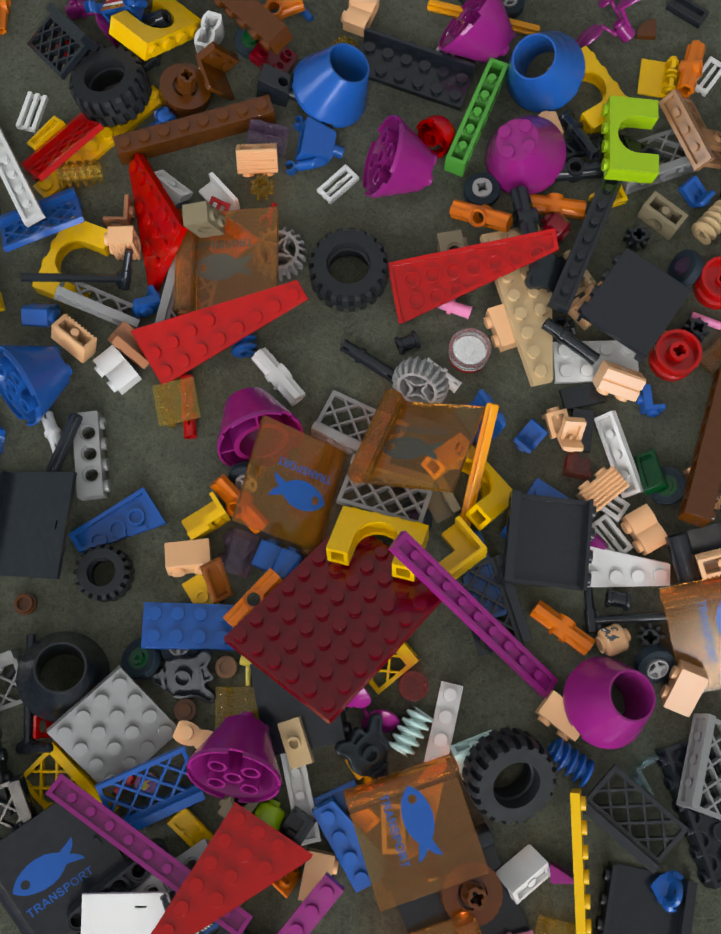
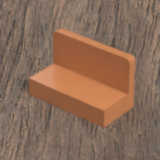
M123 321L107 340L136 365L145 369L149 362L131 333L134 329Z

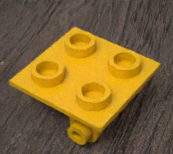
M671 56L667 62L641 59L637 94L664 98L676 89L679 79V60L677 57Z

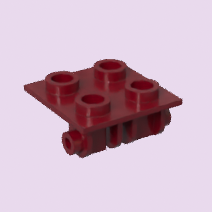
M258 42L248 58L258 68L262 65L260 70H262L264 63L288 73L298 55L287 46L275 55L271 50L267 52Z

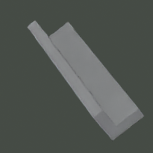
M60 282L55 291L54 299L118 326L125 321L133 329H136L139 324L140 317L134 318L123 313L126 309H132V303L83 282H68L75 286L76 293L63 288L65 282ZM92 292L98 301L84 297L82 294ZM108 300L115 302L117 310L103 305V302Z

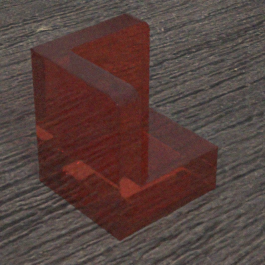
M568 452L565 456L562 476L585 481L589 480L592 475L589 472L591 461L577 457L578 452Z

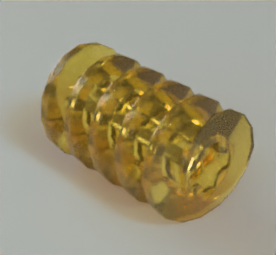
M93 159L91 162L84 160L83 163L80 160H77L75 163L68 161L67 164L64 162L56 169V176L61 189L64 188V182L67 183L68 188H71L72 182H75L76 187H80V181H82L84 186L87 187L88 180L91 181L92 186L96 185V180L100 184L103 181L102 168L96 159Z

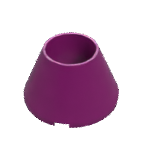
M258 387L244 388L233 393L225 403L217 440V453L220 460L229 467L239 462L250 461L262 468H266L280 462L281 457H283V461L289 457L288 452L294 447L298 448L303 438V427L299 419L266 390Z
M605 656L592 657L580 662L568 675L563 691L564 710L570 725L575 727L584 741L602 749H617L633 742L643 730L656 703L654 688L644 674L617 659ZM612 683L623 694L625 701L623 716L616 710L612 702Z

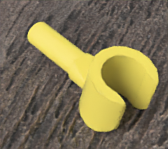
M241 655L239 665L246 666V686H251L250 664L252 663Z

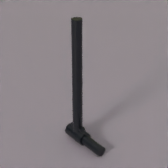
M125 249L123 267L117 271V274L20 273V282L116 283L119 289L127 291L130 289L133 250Z
M587 587V590H584L586 633L598 632L601 625L702 619L700 615H705L704 612L699 614L702 610L600 616V613L594 609L592 587Z
M36 634L26 635V651L36 642ZM25 705L23 739L16 745V753L18 755L51 753L54 748L53 744L38 743L33 739L34 714Z

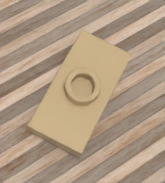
M301 716L278 723V729L291 770L315 762Z

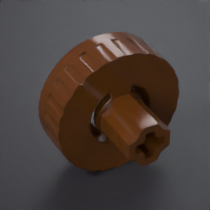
M189 63L173 64L163 71L159 80L160 101L175 116L183 118L201 113L209 106L211 92L206 89L204 78L197 66Z
M464 859L448 867L443 873L439 884L441 904L455 922L462 926L480 927L493 920L499 912L503 899L501 881L496 873L485 863L476 859ZM477 892L476 897L473 898L472 893Z

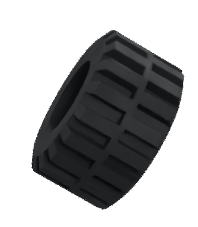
M101 544L96 545V548L90 547L87 549L88 553L82 552L80 555L82 557L81 561L77 560L75 563L78 568L73 571V574L77 575L74 581L75 584L79 585V591L83 592L88 598L102 602L118 600L117 597L125 596L124 592L131 589V586H129L130 582H134L135 579L132 576V573H135V568L132 567L131 564L133 562L128 558V555L118 548L107 544L105 546ZM104 561H111L115 566L113 580L105 586L97 585L94 581L96 567Z

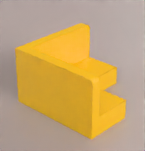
M213 491L209 493L213 500L211 503L182 520V524L191 540L202 539L231 520Z
M459 515L455 518V524L441 534V537L453 552L441 560L439 564L455 579L486 557L487 547Z

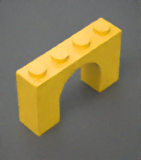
M153 0L151 13L160 9H167L173 21L170 27L154 28L148 26L124 10L111 16L109 34L142 60L146 61L194 39L196 32L200 28L201 19L176 0Z
M587 46L581 48L585 58V76L582 81L594 84L602 94V101L583 112L579 120L582 122L583 130L586 134L601 132L604 122L601 110L610 95L628 96H625L618 83L611 78L607 69L600 64L595 53L590 51Z
M85 221L58 232L56 238L51 242L47 256L42 260V267L39 273H61V263L64 257L76 249H89L108 257L110 254L109 246H105L104 234L107 233V229ZM32 282V287L38 294L54 299L55 291L60 282ZM65 282L63 288L75 293L77 292L73 284ZM87 292L82 295L84 297L89 298L91 292Z
M461 433L434 451L438 462L427 458L421 465L435 482L450 471H462L469 475L475 448ZM487 461L480 485L481 500L465 514L479 531L508 509L509 493L513 490Z
M343 506L326 546L327 561L349 566L356 546L362 539L371 535H384L395 540L401 531L409 533L425 549L429 539V525L404 520L400 517L382 515L378 512L360 510L356 507ZM394 556L392 576L414 582L416 576Z

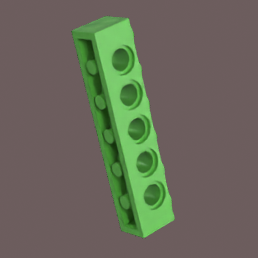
M490 57L446 156L444 171L463 177L506 79L508 63Z

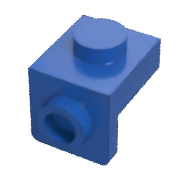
M697 175L691 176L678 188L684 200L691 208L705 207L716 194L714 190L706 191Z
M153 285L148 286L146 297L134 299L132 306L134 318L148 317L158 312L161 295L155 290Z
M645 384L643 389L640 390L635 403L636 405L639 404L640 414H647V417H657L666 409V404L653 405L651 384Z
M532 418L513 441L516 443L515 446L518 450L530 454L549 431Z

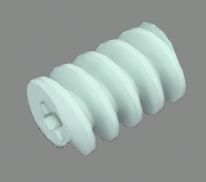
M413 706L415 710H406L410 718L402 717L401 720L405 726L397 725L400 734H392L396 741H388L392 748L406 757V754H415L411 746L419 747L420 744L416 738L424 739L421 730H429L425 722H434L432 717Z

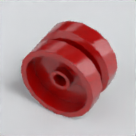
M721 256L714 257L704 265L700 276L693 283L692 287L698 302L706 308L714 310L721 309Z
M681 329L669 330L659 337L649 352L648 363L650 369L657 377L664 381L675 382L682 380L699 365L702 359V347L694 334Z

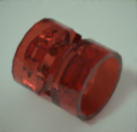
M418 671L406 672L398 681L399 693L407 700H421L428 692L427 678Z

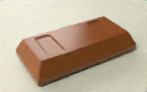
M220 556L200 566L213 604L234 595Z

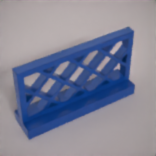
M74 188L66 189L39 200L38 203L46 218L28 228L23 223L17 209L1 215L0 229L5 252L7 253L85 222L82 212L83 206Z
M184 745L95 784L102 804L111 811L114 810L116 804L127 807L126 815L121 818L137 830L206 799L204 791L194 784L187 787L178 785L182 774L187 775L185 767L189 755ZM182 753L185 759L182 767L170 765L172 757ZM159 765L164 767L159 778L147 774L151 766ZM167 769L179 772L175 783L163 780ZM136 775L142 777L137 788L125 785L129 776ZM145 779L157 782L153 793L141 790ZM160 784L172 787L170 795L166 797L156 795ZM109 785L120 787L115 798L105 795L103 788ZM123 789L135 793L131 803L119 800ZM138 794L150 798L148 805L144 807L134 805Z

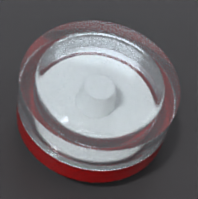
M462 329L451 338L448 348L449 361L454 368L461 372H478L485 367L489 360L492 348L491 342L487 335L478 329Z

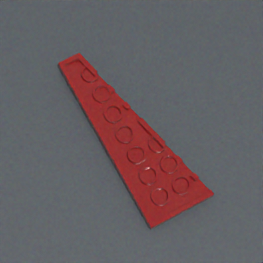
M555 228L389 262L388 269L398 323L404 324L558 251L559 247Z
M295 280L132 330L131 333L162 386H165L309 299L299 281Z

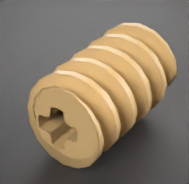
M721 200L716 201L692 225V234L702 244L709 245L711 240H714L721 233Z

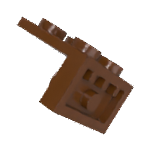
M212 41L195 55L198 62L197 66L204 78L206 89L232 101L235 98L226 72L231 70L240 61L235 53Z

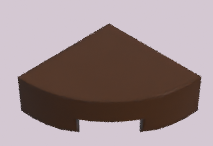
M656 19L647 20L642 23L636 32L635 39L655 40Z

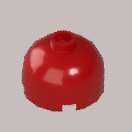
M432 115L420 121L416 126V130L418 129L417 136L427 147L428 145L430 147H435L438 144L441 145L437 150L430 149L437 155V158L449 152L456 133L452 123L447 118L440 115Z

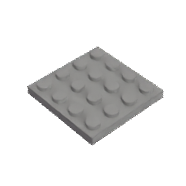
M119 665L46 730L99 783L148 761L173 738L177 724ZM109 785L103 789L111 794L115 786Z

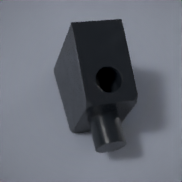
M264 63L258 79L256 97L269 94L272 104L283 107L287 106L289 99L298 102L292 88L293 76Z

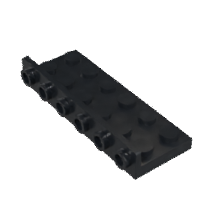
M368 27L364 30V38L359 48L369 63V80L461 111L475 76L477 66L475 63Z
M689 738L666 747L654 749L656 752L655 760L662 769L665 777L663 779L664 785L670 791L673 799V810L678 814L680 821L689 828L684 836L687 838L690 846L688 848L689 854L695 861L698 869L697 877L704 887L718 889L721 887V820L676 805ZM712 747L709 754L710 761L716 758ZM717 763L713 767L717 776H719L721 769L719 763ZM708 770L705 776L706 784L712 781ZM715 785L709 789L713 799L719 796ZM704 793L701 797L700 807L708 804ZM720 801L718 804H716V806H717V808H718V810H719V813L721 814V801Z

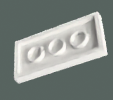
M617 340L582 341L600 354L599 359L594 365H590V363L564 344L553 342L554 384L593 383V378L603 360L639 372L638 361L634 359L636 353Z

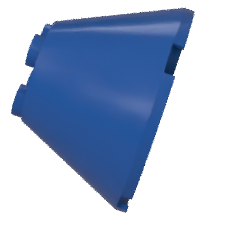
M0 345V394L19 420L25 419L28 421L26 423L28 426H34L40 422L69 384V376L72 375V369L68 363H64L60 350L56 345Z

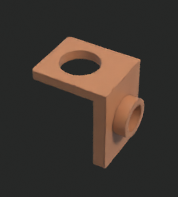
M124 194L123 217H103L106 227L131 225L132 218H135V206H132L133 202L129 194ZM112 221H116V222H119L120 224H113V223H111V222H112Z

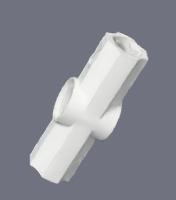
M266 347L259 349L251 358L263 372L268 383L271 382L274 389L278 390L291 406L296 405L306 396L305 392L293 380L289 370L282 363L279 364Z

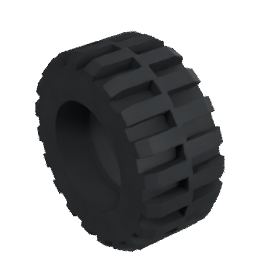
M110 46V48H99L96 52L91 51L90 55L81 58L80 63L74 67V72L71 73L69 89L80 111L87 119L99 122L103 127H107V125L117 127V124H127V121L131 119L133 121L137 118V114L145 110L144 106L148 105L152 94L151 82L135 53L122 47L118 49L116 46ZM120 82L114 88L103 91L107 86Z
M349 227V230L343 231V228L336 229L337 232L334 234L330 231L325 234L326 239L320 238L316 242L317 247H313L311 251L309 274L312 289L314 292H317V297L320 301L325 300L326 305L330 308L335 305L336 309L342 312L343 308H349V312H355L356 307H360V310L367 308L368 302L372 305L377 301V296L381 297L384 287L387 285L389 266L387 253L384 252L381 242L377 243V238L372 234L367 236V231L360 229L358 232L355 231V228ZM352 256L359 258L368 266V273L358 282L342 283L330 275L329 268L337 259Z
M509 727L500 728L499 732L496 730L488 732L489 735L479 738V743L476 746L473 745L469 750L470 755L465 757L463 764L466 767L462 769V777L467 794L481 814L486 818H490L493 822L512 824V821L521 823L527 817L529 819L536 816L534 813L545 808V802L550 801L553 795L551 791L555 790L557 781L554 778L557 777V770L554 766L553 758L531 733L520 728H512L511 731ZM514 763H524L523 771L515 782L502 788L493 787L496 777L505 767Z

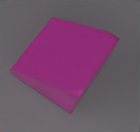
M595 531L594 540L591 541L590 546L605 550L609 547V544Z
M551 861L550 883L574 884V874Z

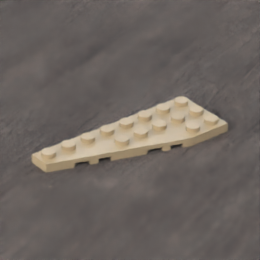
M510 229L507 233L497 231L481 234L480 242L485 243L519 236V229ZM526 265L494 282L501 302L504 305L530 386L533 387L551 383L553 380V336L541 329L548 317L552 319V308L547 307L552 292H547L548 290L545 289L537 290L526 287L524 280L526 272L529 270V265Z

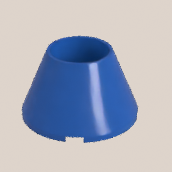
M551 30L530 34L516 45L510 57L506 84L512 99L523 109L533 111L534 113L555 111L566 105L579 91L578 88L585 76L584 54L578 43L571 36L563 32ZM546 52L555 53L554 61L547 72L535 78L526 77L527 68L536 56Z
M337 43L306 56L297 64L293 72L292 88L299 105L310 117L319 123L326 122L332 124V127L335 128L353 125L361 118L366 108L370 71L369 63L365 55L358 48L348 43Z

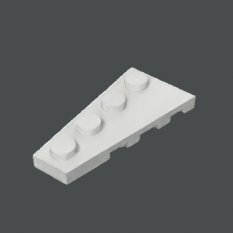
M590 546V550H593V561L589 564L588 572L591 573L592 579L591 585L587 587L670 586V564L668 562Z

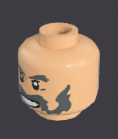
M612 624L600 629L597 637H595L599 651L610 657L628 650L629 641H631L629 631L626 628L623 629L619 624Z

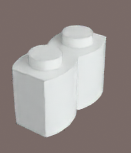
M208 10L203 15L201 28L198 29L194 37L197 53L212 41L219 45L224 39L225 30L221 14Z
M111 345L93 359L96 364L94 369L101 377L106 376L109 379L107 384L114 393L119 391L123 395L142 380L114 345Z

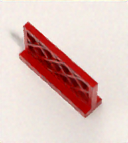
M80 112L20 165L34 181H43L102 131L104 127L99 122L87 119Z

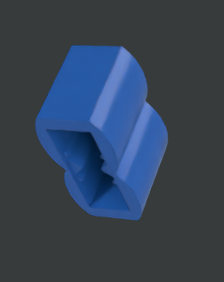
M31 303L21 308L23 326L51 327L63 315V310L60 309L58 304Z
M270 538L267 541L261 540L251 563L252 566L266 572L271 568L284 579L301 563L303 557L299 555V550L289 546L287 549L281 548L278 541Z

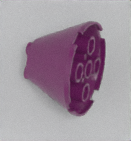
M467 0L461 6L463 12L457 19L452 18L438 43V48L443 52L487 64L490 57L497 59L499 55L504 56L509 51L510 46L508 44L515 38L516 33L512 28L503 0Z
M388 116L377 130L380 134L376 142L372 141L364 165L363 187L367 189V192L364 194L370 198L419 192L425 186H430L433 181V174L431 173L437 161V155L422 142L399 116Z
M535 115L513 118L499 127L488 143L485 154L487 173L495 177L500 189L510 194L511 189L522 185L528 188L529 194H538L551 186L560 171L563 170L566 161V144L557 126L546 118Z
M248 711L241 712V715L226 717L188 759L186 765L188 778L199 789L221 799H225L226 795L239 798L238 802L256 803L273 798L279 793L282 780L269 734V726L254 718V714Z

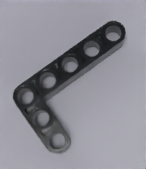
M160 838L152 839L154 843L169 853L165 841ZM129 857L86 893L131 892L152 874L145 868L139 872H133V866L138 863ZM116 880L124 881V884L121 887H112V884ZM82 896L74 901L66 912L67 926L73 934H81V919L75 921L72 919V916L76 913H82Z

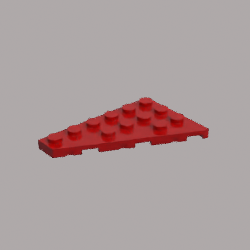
M136 153L129 165V175L148 286L153 285L155 290L159 291L188 229L184 227L182 216L145 156Z
M235 802L151 934H196L310 860L313 854Z

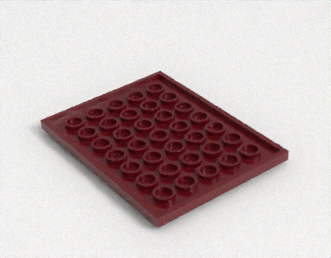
M330 534L224 636V640L228 645L328 724L335 720L442 602L417 577L414 582L393 577L392 561L395 555L388 550V545L373 535L362 539L358 543L348 566L327 561L326 546L330 539Z

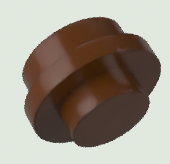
M22 593L14 601V608L21 615H29L37 607V600L30 593Z
M181 699L174 706V715L179 721H190L196 715L197 707L190 699Z

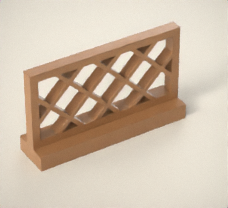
M674 89L658 103L694 171H699L703 167L721 169V153L711 150L700 130L707 127L692 99L682 97L679 90Z

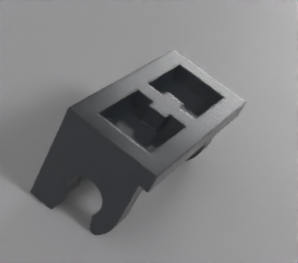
M295 805L279 832L301 846L315 824L316 819Z

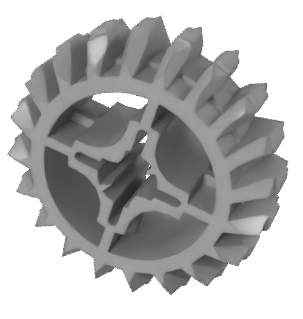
M276 225L275 231L268 227L267 234L261 231V238H257L259 242L252 246L253 252L251 253L252 259H254L253 265L257 267V271L259 273L263 272L265 278L270 275L273 281L276 276H279V280L282 282L284 275L290 280L291 272L297 276V269H303L302 263L306 262L305 255L307 254V250L304 248L305 242L301 240V236L299 234L295 235L293 229L287 232L285 226L282 230H279V227ZM289 244L296 250L294 257L288 252ZM264 250L268 251L270 255L269 262H266L262 257Z
M418 356L414 359L412 357H409L407 360L403 359L394 370L391 380L393 382L392 387L396 389L395 394L401 395V400L405 399L407 405L411 403L415 408L417 406H420L422 409L426 407L432 409L433 406L438 407L445 400L449 391V379L446 378V372L441 371V366L436 367L434 361L430 363L426 358L421 360Z

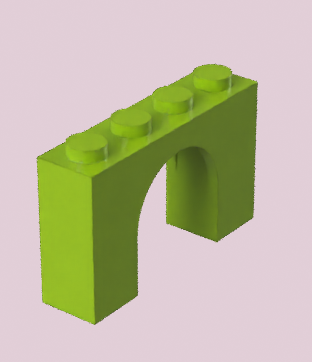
M610 95L601 110V116H604V122L601 127V134H604V140L601 145V152L604 153L601 163L604 179L652 184L659 174V155L629 150L620 141L618 131L624 128L652 130L659 118L658 100Z

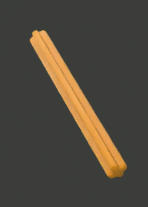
M429 0L427 4L428 11L458 18L463 12L459 5L438 0ZM509 18L515 33L528 36L540 32L539 25Z
M487 403L461 508L460 517L469 527H471L472 522L465 514L477 502L499 405L494 403Z

